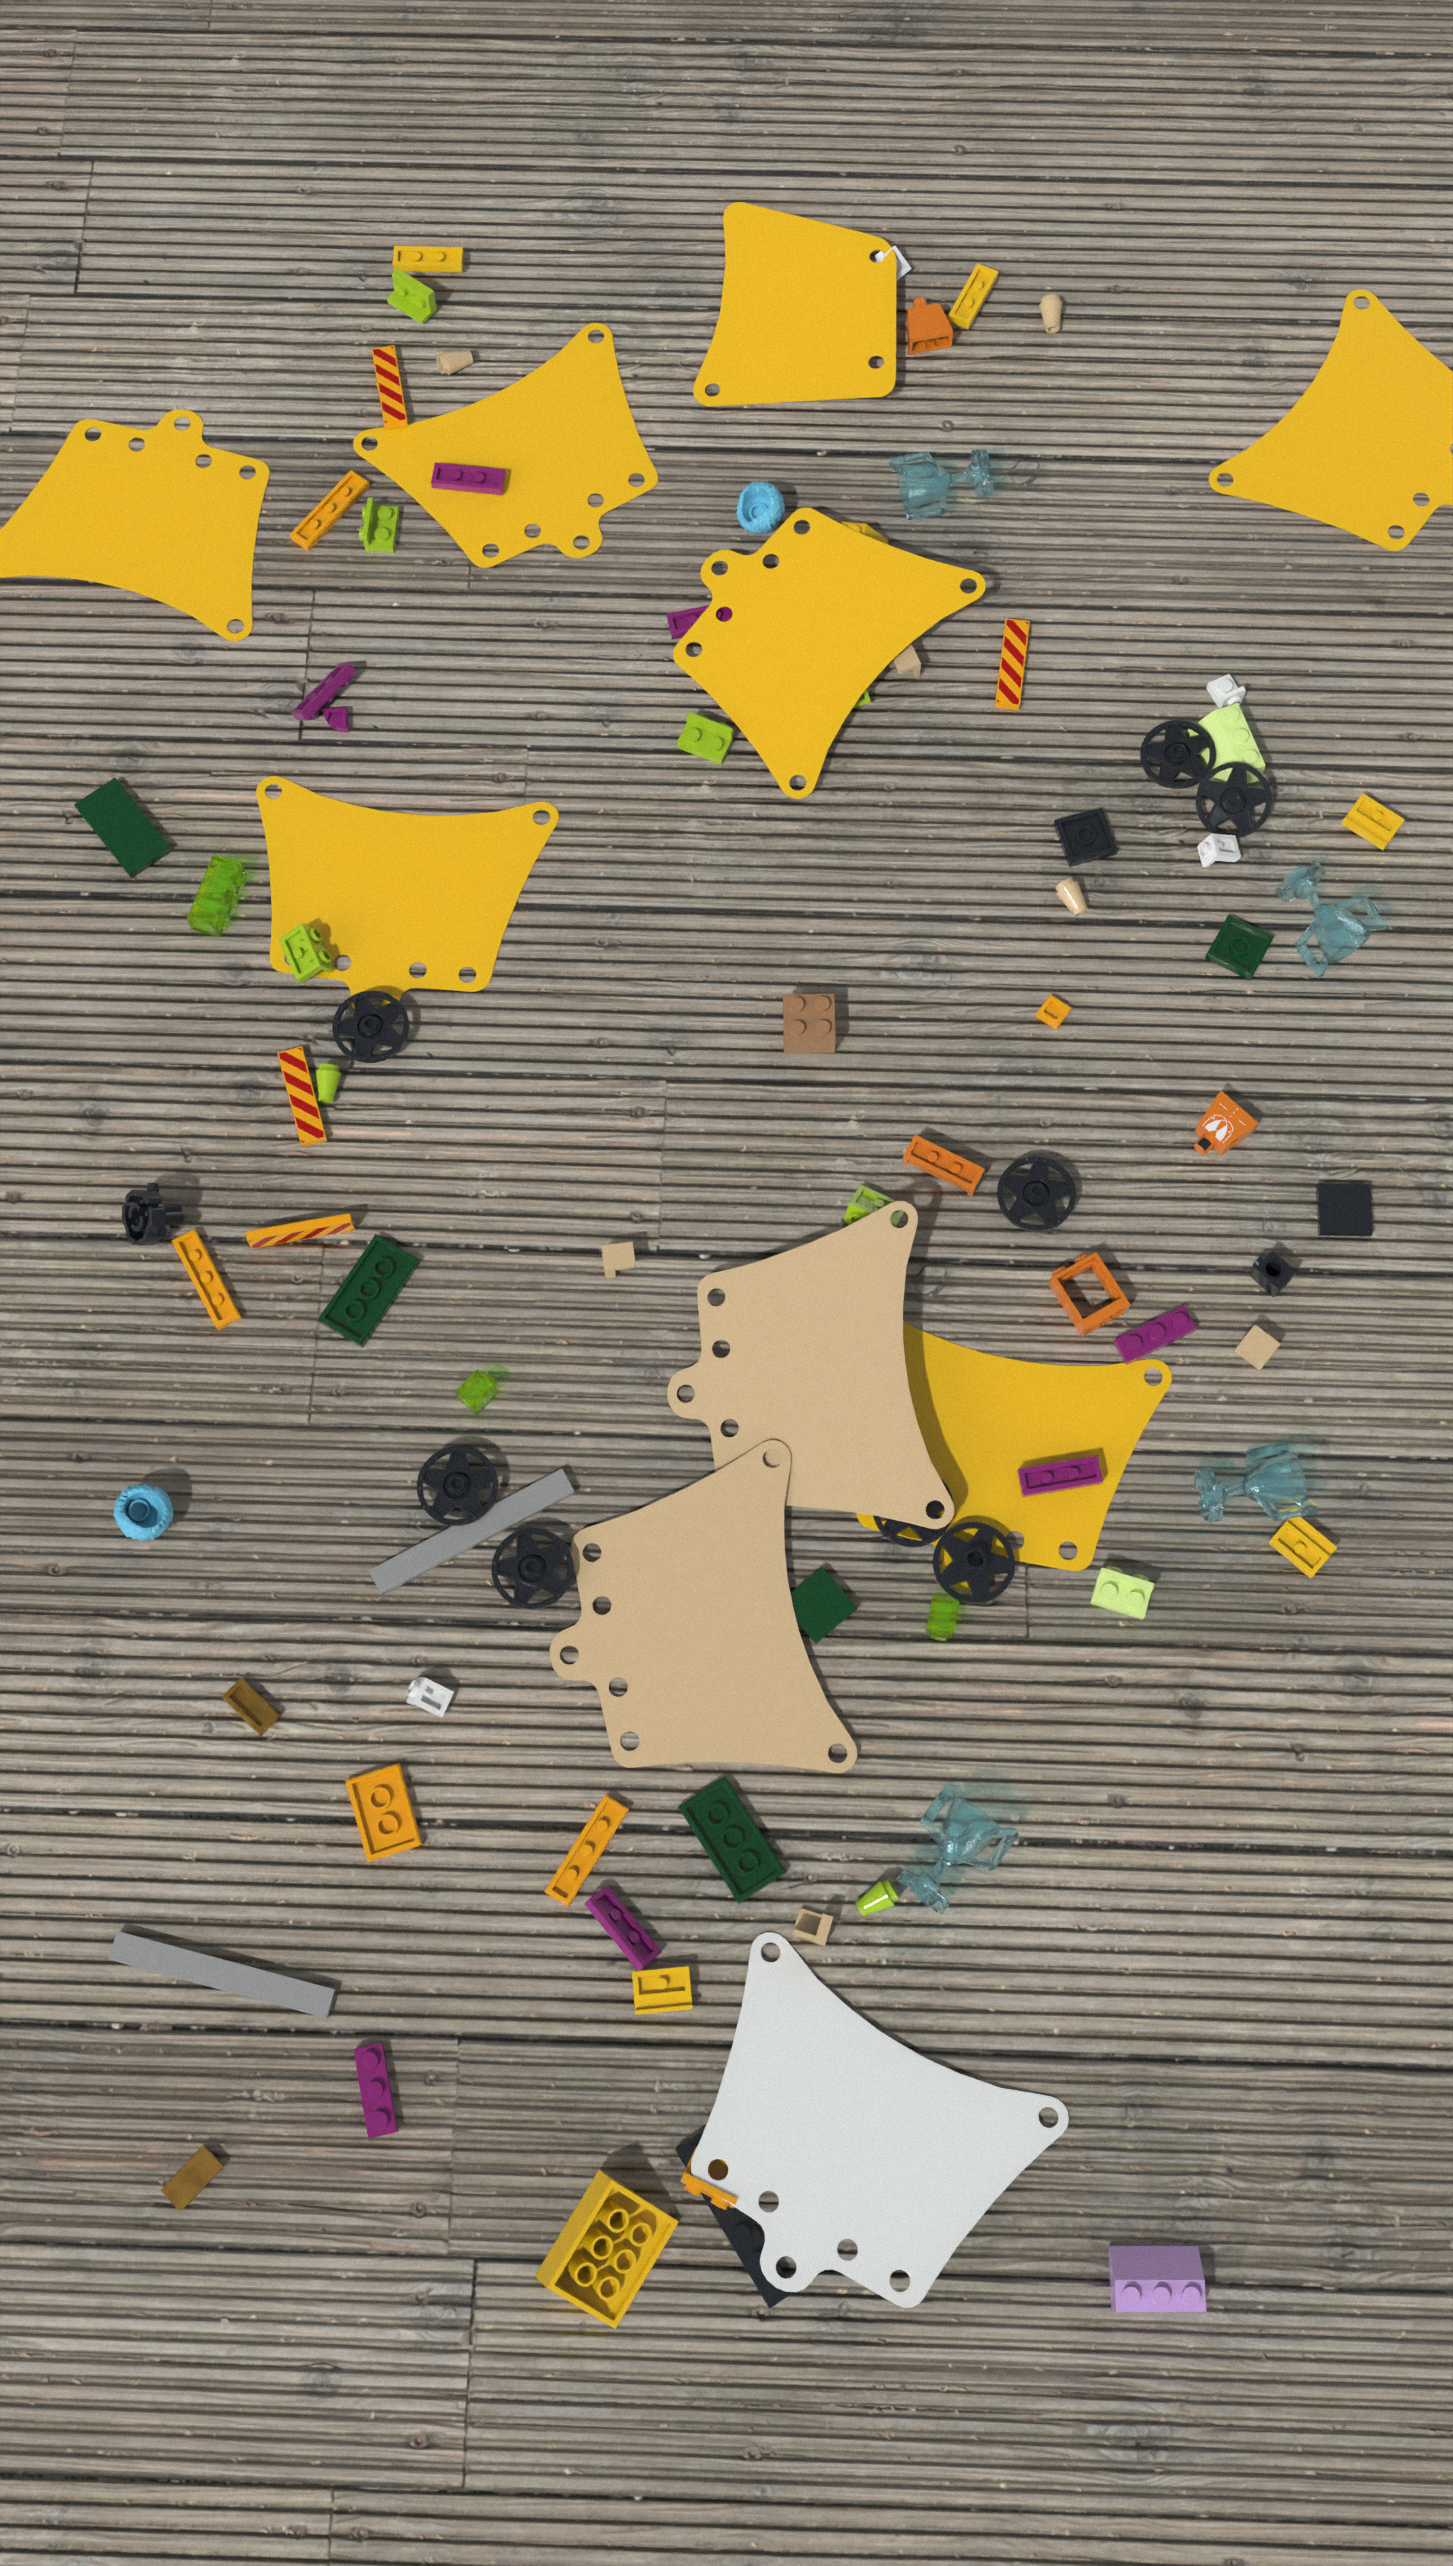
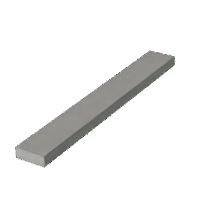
M560 1469L493 1504L489 1512L478 1521L464 1526H452L370 1569L369 1572L380 1594L383 1596L575 1494V1491L563 1469Z
M120 1931L116 1933L108 1958L112 1961L324 2018L329 2017L336 1989Z

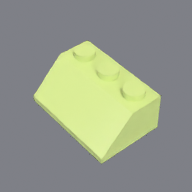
M1238 703L1216 709L1196 723V725L1203 728L1209 734L1214 743L1215 761L1212 770L1226 763H1243L1252 766L1263 774L1266 765ZM1187 730L1189 738L1199 736L1193 730ZM1209 748L1198 756V759L1206 768L1210 758ZM1232 768L1218 772L1209 780L1225 784ZM1246 770L1247 784L1259 781L1256 776Z

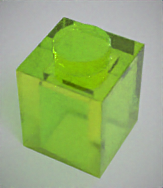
M477 1369L455 1391L457 1399L477 1416L499 1392L495 1386L497 1381L488 1372L483 1375Z
M932 1596L925 1633L931 1634L930 1638L946 1641L947 1638L953 1637L960 1601Z

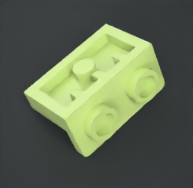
M1107 1566L1106 1568H1101L1097 1575L1090 1604L1143 1620L1155 1584L1149 1582V1578L1143 1575L1133 1574L1132 1577L1122 1574L1123 1570L1117 1567Z

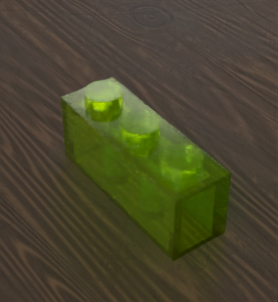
M213 854L187 917L192 930L220 938L223 930L228 928L230 912L232 908L236 907L240 887H243L247 880V872L242 861Z

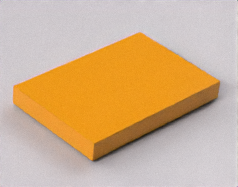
M399 1763L345 1780L368 1863L423 1845Z

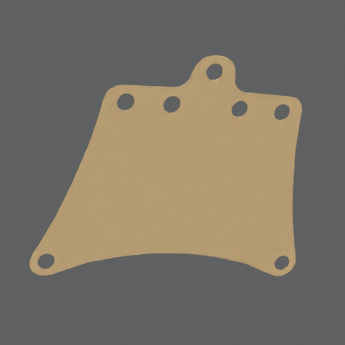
M905 1201L892 1202L845 1228L815 1241L758 1262L706 1275L700 1281L697 1289L701 1356L693 1366L682 1369L673 1375L668 1385L667 1398L670 1407L678 1416L688 1419H699L708 1426L711 1435L715 1472L743 1456L759 1444L767 1440H777L786 1445L791 1453V1466L784 1506L867 1514L929 1529H940L951 1522L954 1516V1504L929 1458L916 1419L905 1363L903 1301L906 1267L918 1224L916 1209L911 1204ZM897 1210H902L908 1215V1223L902 1228H896L890 1222L892 1213ZM712 1289H721L725 1293V1301L722 1305L712 1306L708 1302L707 1297ZM718 1340H725L730 1345V1352L724 1358H718L713 1354L712 1346ZM682 1385H690L695 1391L693 1400L688 1403H683L677 1398V1391ZM727 1419H733L738 1423L739 1430L733 1437H726L721 1433V1424ZM768 1450L763 1455V1462L767 1467L775 1468L781 1463V1455L776 1450ZM936 1500L944 1505L945 1510L941 1518L931 1519L928 1517L926 1506L929 1502Z
M767 1440L700 1481L639 1510L584 1528L572 1540V1555L581 1602V1616L574 1626L557 1633L550 1646V1661L553 1669L560 1677L573 1681L585 1680L596 1687L614 1759L621 1766L635 1768L686 1762L756 1763L843 1773L855 1764L857 1759L856 1745L827 1702L810 1664L793 1608L787 1576L784 1538V1505L791 1466V1453L782 1442ZM768 1450H776L781 1455V1463L775 1468L767 1467L763 1462V1455ZM590 1543L597 1544L601 1549V1556L595 1562H589L583 1557V1549ZM605 1596L611 1601V1609L607 1614L599 1615L593 1610V1602L597 1597ZM565 1646H574L578 1650L579 1657L575 1663L567 1665L561 1661L560 1652ZM614 1678H623L627 1682L628 1689L623 1696L616 1697L610 1693L609 1684ZM634 1732L638 1735L639 1745L635 1750L627 1751L621 1746L620 1739L624 1733ZM833 1744H842L847 1749V1757L841 1763L832 1762L828 1756V1750Z

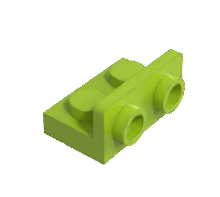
M397 268L392 273L394 291L387 297V302L420 324H424L437 310L434 290Z
M368 497L367 506L362 508L364 526H360L359 539L363 541L365 551L394 553L399 508L398 506L375 505L373 497Z
M688 712L686 725L676 743L677 748L722 765L733 743V729L723 722L717 723L709 720L702 714Z
M303 923L279 939L294 976L300 983H304L321 970L328 973L334 970L331 964V956L321 941L323 939L321 933L317 928Z
M860 1184L849 1202L844 1221L852 1224L896 1200ZM897 1210L892 1213L890 1222L894 1227L897 1228L905 1212Z

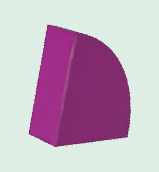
M347 707L323 708L325 720L331 728L339 732L349 733Z

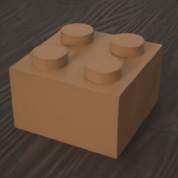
M783 994L784 1054L835 1053L834 994Z

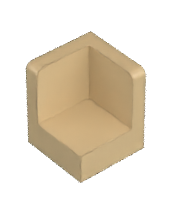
M910 643L888 666L890 669L895 667L898 674L911 670L916 678L920 676L921 663L912 643Z
M632 1241L601 1246L606 1278L616 1277V1270L636 1267Z
M1254 1325L1239 1343L1235 1352L1260 1371L1278 1349L1280 1343L1257 1325Z
M801 1908L792 1936L825 1946L833 1916L823 1913L821 1915Z

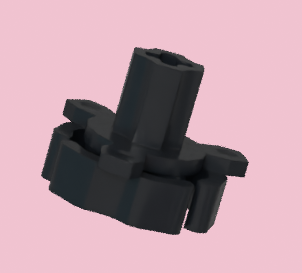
M148 1183L147 1190H131L125 1196L126 1202H134L131 1205L122 1206V1223L126 1230V1237L132 1245L150 1246L155 1245L160 1238L169 1240L172 1233L171 1228H179L184 1222V1214L180 1205L162 1203L158 1183Z

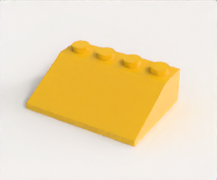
M599 2169L535 2277L549 2290L616 2329L679 2221Z

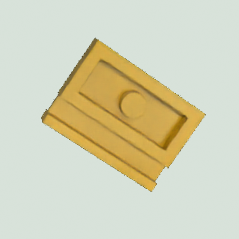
M1362 793L1341 824L1376 847L1384 850L1403 825L1405 819Z
M1296 1512L1288 1518L1268 1542L1310 1579L1338 1548Z
M689 1966L632 1972L635 2015L693 2010Z

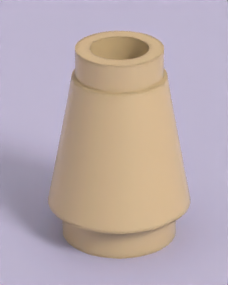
M1055 294L1044 296L1039 305L1047 333H1055L1060 329L1063 303L1060 297Z
M470 350L442 351L436 357L441 374L450 375L473 364Z
M1073 877L1067 878L1055 887L1057 890L1056 895L1074 916H1078L1088 909L1079 883L1074 881Z

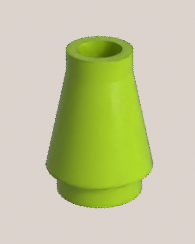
M319 1064V1069L316 1070L318 1101L324 1103L334 1102V1096L342 1074L339 1072V1066Z
M887 1879L884 1882L880 1880L855 1903L863 1917L868 1914L895 1906L894 1902L900 1898L890 1880Z

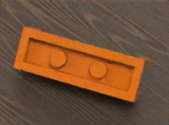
M914 1135L902 1160V1163L905 1165L909 1163L968 1192L967 1195L970 1197L973 1196L975 1188L985 1171V1168L917 1135Z

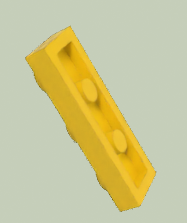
M394 246L393 270L395 271L398 268L405 272L462 273L463 247Z
M977 263L948 315L949 322L969 330L998 278V271Z

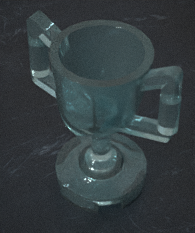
M986 449L972 450L971 463L968 465L967 470L956 474H950L947 470L938 466L929 452L926 451L890 458V467L898 472L900 496L906 511L907 520L944 514L946 512V493L955 483L969 482L970 486L974 487L979 499L992 496L993 479H989L988 467H991ZM940 499L939 505L925 507Z
M1314 860L1311 862L1312 868L1306 870L1302 865L1283 880L1286 887L1283 890L1280 887L1276 888V893L1283 902L1305 897L1315 910L1313 922L1297 940L1295 946L1306 964L1311 966L1317 976L1323 977L1328 963H1336L1349 956L1368 940L1371 931L1385 930L1388 926L1379 915V910L1369 897H1366L1364 894L1356 895L1335 905L1324 904L1314 889L1316 888V883L1324 875L1325 870L1318 861ZM1360 903L1371 919H1374L1376 922L1364 924L1346 909ZM1314 933L1323 953L1319 965L1316 962V958L1305 945Z
M1289 1442L1248 1449L1246 1451L1247 1474L1240 1484L1223 1486L1221 1482L1217 1481L1211 1468L1196 1470L1194 1474V1487L1199 1488L1200 1501H1197L1205 1522L1221 1521L1226 1498L1242 1494L1258 1502L1273 1521L1317 1513L1318 1505L1306 1497V1483L1302 1466L1297 1455L1294 1452H1290ZM1280 1454L1254 1467V1459ZM1300 1505V1506H1294V1507H1289V1508H1284V1509H1279V1510H1277V1509L1275 1508V1507H1280V1506Z
M946 1785L920 1820L922 1826L938 1844L939 1860L929 1873L921 1872L914 1874L904 1868L896 1880L904 1889H907L909 1886L911 1888L910 1891L917 1896L916 1899L933 1911L943 1914L950 1902L941 1894L939 1879L947 1867L953 1864L967 1863L993 1871L1018 1837V1831L1015 1828H1001L975 1805L959 1796L955 1797L952 1788ZM948 1801L950 1808L938 1833L931 1823ZM995 1838H1003L987 1860L976 1857Z

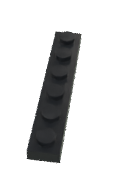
M700 2133L675 2149L685 2168H687L694 2150L699 2144L702 2137ZM701 2192V2195L769 2309L794 2293L776 2288L764 2276L761 2270L760 2257L765 2241L752 2219L735 2207L731 2208L728 2206L726 2210L717 2207L710 2202L711 2197ZM777 2263L776 2271L778 2275L786 2279L785 2274Z

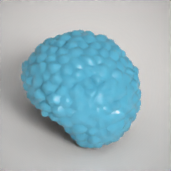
M763 481L752 482L746 485L740 493L736 512L737 520L741 523V527H744L750 533L757 534L771 532L777 527L785 513L784 500L779 489L773 484Z
M148 1484L133 1485L123 1490L119 1498L116 1499L113 1516L126 1537L146 1541L149 1539L153 1540L165 1532L172 1522L173 1508L168 1494L162 1488Z

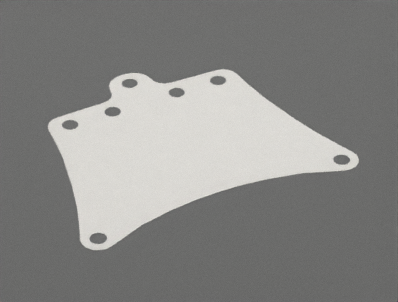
M766 1932L759 1935L753 1941L750 1949L742 2007L732 2048L716 2102L691 2161V2172L697 2179L737 2198L738 2200L735 2205L730 2202L728 2203L761 2225L765 2233V2242L760 2257L761 2270L766 2279L776 2288L785 2292H798L805 2289L818 2273L833 2269L890 2302L903 2308H910L918 2305L923 2300L955 2249L992 2203L1034 2159L1064 2133L1068 2126L1069 2116L1065 2105L1057 2098L994 2086L928 2060L898 2043L850 2009L820 1982L785 1938L774 1932ZM772 1942L779 1947L780 1957L777 1961L767 1962L762 1958L761 1948L764 1944ZM1045 2107L1053 2108L1058 2114V2123L1052 2128L1044 2127L1039 2121V2112ZM715 2159L723 2160L728 2166V2174L722 2180H714L708 2173V2166ZM765 2191H772L779 2198L778 2208L773 2212L767 2213L759 2206V2197ZM844 2239L853 2240L858 2248L856 2257L851 2261L843 2260L837 2252L838 2244ZM788 2256L795 2261L797 2269L791 2278L785 2279L778 2275L776 2264L780 2258ZM896 2270H903L910 2277V2285L903 2292L895 2291L890 2285V2276Z

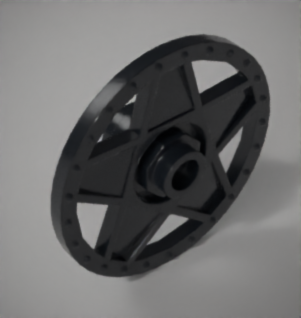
M1173 720L1156 726L1146 735L1141 745L1140 761L1147 776L1155 783L1166 788L1184 789L1200 783L1212 770L1215 761V746L1209 734L1200 726L1188 721ZM1180 727L1193 730L1199 736L1185 738ZM1165 730L1164 742L1148 744L1156 734ZM1209 748L1210 758L1205 768L1197 756ZM1146 758L1161 763L1158 776L1151 770ZM1180 772L1194 778L1184 782H1172Z
M1226 763L1211 770L1201 781L1195 799L1198 817L1211 833L1235 835L1236 838L1245 837L1255 832L1268 817L1272 802L1271 790L1265 777L1257 769L1243 763ZM1232 768L1225 784L1209 780L1218 772ZM1246 770L1258 778L1264 789L1247 787ZM1202 793L1214 803L1206 818L1201 807ZM1266 802L1262 816L1253 826L1250 809ZM1231 820L1240 832L1226 833L1217 830L1216 827Z
M363 991L346 999L336 1011L332 1024L333 1036L339 1049L349 1058L363 1063L381 1062L394 1056L405 1044L410 1028L409 1018L404 1006L392 995L381 991ZM368 998H381L391 1003L376 1009ZM354 1003L355 1017L340 1021L344 1011ZM400 1014H402L404 1023L401 1036L391 1026ZM339 1036L355 1039V1053L344 1046ZM377 1044L391 1048L383 1054L370 1056Z
M1039 1156L1025 1157L1012 1163L1001 1175L997 1187V1201L1004 1216L1015 1226L1032 1232L1048 1231L1061 1225L1071 1214L1076 1199L1075 1185L1067 1170L1059 1163ZM1032 1163L1027 1177L1010 1174L1018 1167ZM1047 1165L1058 1171L1066 1181L1050 1180ZM1003 1187L1016 1197L1010 1211L1007 1209L1003 1199ZM1070 1196L1067 1209L1059 1217L1055 1202ZM1034 1213L1045 1224L1032 1225L1021 1220Z
M451 1446L434 1453L424 1463L417 1479V1494L423 1509L431 1518L449 1526H464L478 1521L492 1508L498 1494V1476L491 1461L480 1451L467 1446ZM466 1453L479 1458L488 1468L470 1469ZM450 1454L446 1469H429L439 1458ZM423 1483L438 1492L431 1508L424 1497ZM492 1483L491 1495L486 1505L482 1507L477 1492ZM457 1506L471 1516L457 1520L444 1518Z
M942 1480V1482H943V1484H944L946 1490L948 1491V1493H949V1495H950V1497H951V1499H952V1501H953L952 1494H951V1492H950L948 1486H947L946 1483ZM936 1500L929 1502L926 1506V1514L931 1519V1516L945 1510L944 1505ZM873 1516L877 1528L887 1539L897 1545L912 1548L923 1547L935 1542L946 1532L950 1523L935 1533L934 1529L893 1519H887L883 1525L879 1516ZM910 1527L921 1540H905L895 1535Z
M979 1522L962 1523L949 1529L938 1541L933 1554V1571L941 1588L952 1598L970 1604L985 1603L1002 1594L1010 1584L1015 1570L1014 1553L1008 1540L994 1527ZM965 1529H979L969 1543L953 1534ZM993 1535L1004 1546L1008 1558L991 1552ZM943 1546L953 1562L940 1573L939 1555ZM1008 1573L1002 1585L990 1594V1576ZM966 1582L974 1597L961 1595L949 1586Z
M526 1528L512 1533L501 1542L493 1556L491 1573L497 1591L507 1602L518 1608L536 1610L554 1604L567 1592L572 1582L574 1564L569 1548L559 1536L541 1528ZM531 1535L545 1536L556 1543L539 1549ZM516 1539V1556L499 1560L504 1549ZM566 1555L568 1570L566 1580L563 1582L554 1571V1568ZM498 1576L515 1580L514 1598L503 1589ZM538 1588L554 1595L542 1602L528 1603Z

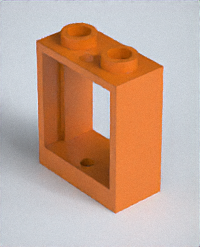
M1097 1252L1090 1256L1087 1253L1081 1255L1074 1261L1075 1264L1068 1268L1065 1266L1058 1268L1051 1274L1052 1277L1049 1282V1287L1082 1337L1123 1315L1131 1305ZM1091 1269L1113 1303L1083 1319L1061 1285Z

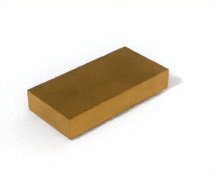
M242 1677L222 1696L260 1736L281 1717Z
M203 2145L160 2191L181 2212L225 2166L206 2145Z

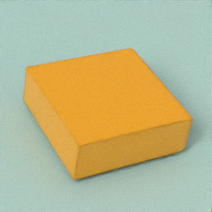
M1050 994L1035 1017L1057 1030L1072 1008Z

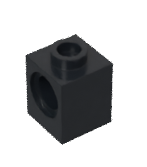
M1272 1251L1267 1257L1262 1254L1253 1263L1252 1266L1255 1269L1250 1277L1274 1298L1292 1280L1296 1271ZM1266 1268L1275 1270L1277 1276L1272 1277L1268 1275Z

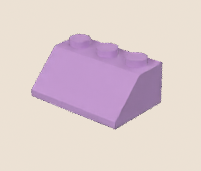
M1108 2246L1112 2310L1115 2312H1206L1205 2279L1198 2246Z

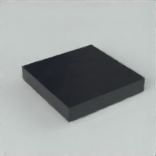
M1102 808L1054 820V827L1069 867L1117 854V848Z
M1318 1183L1316 1185L1318 1236H1372L1370 1184Z

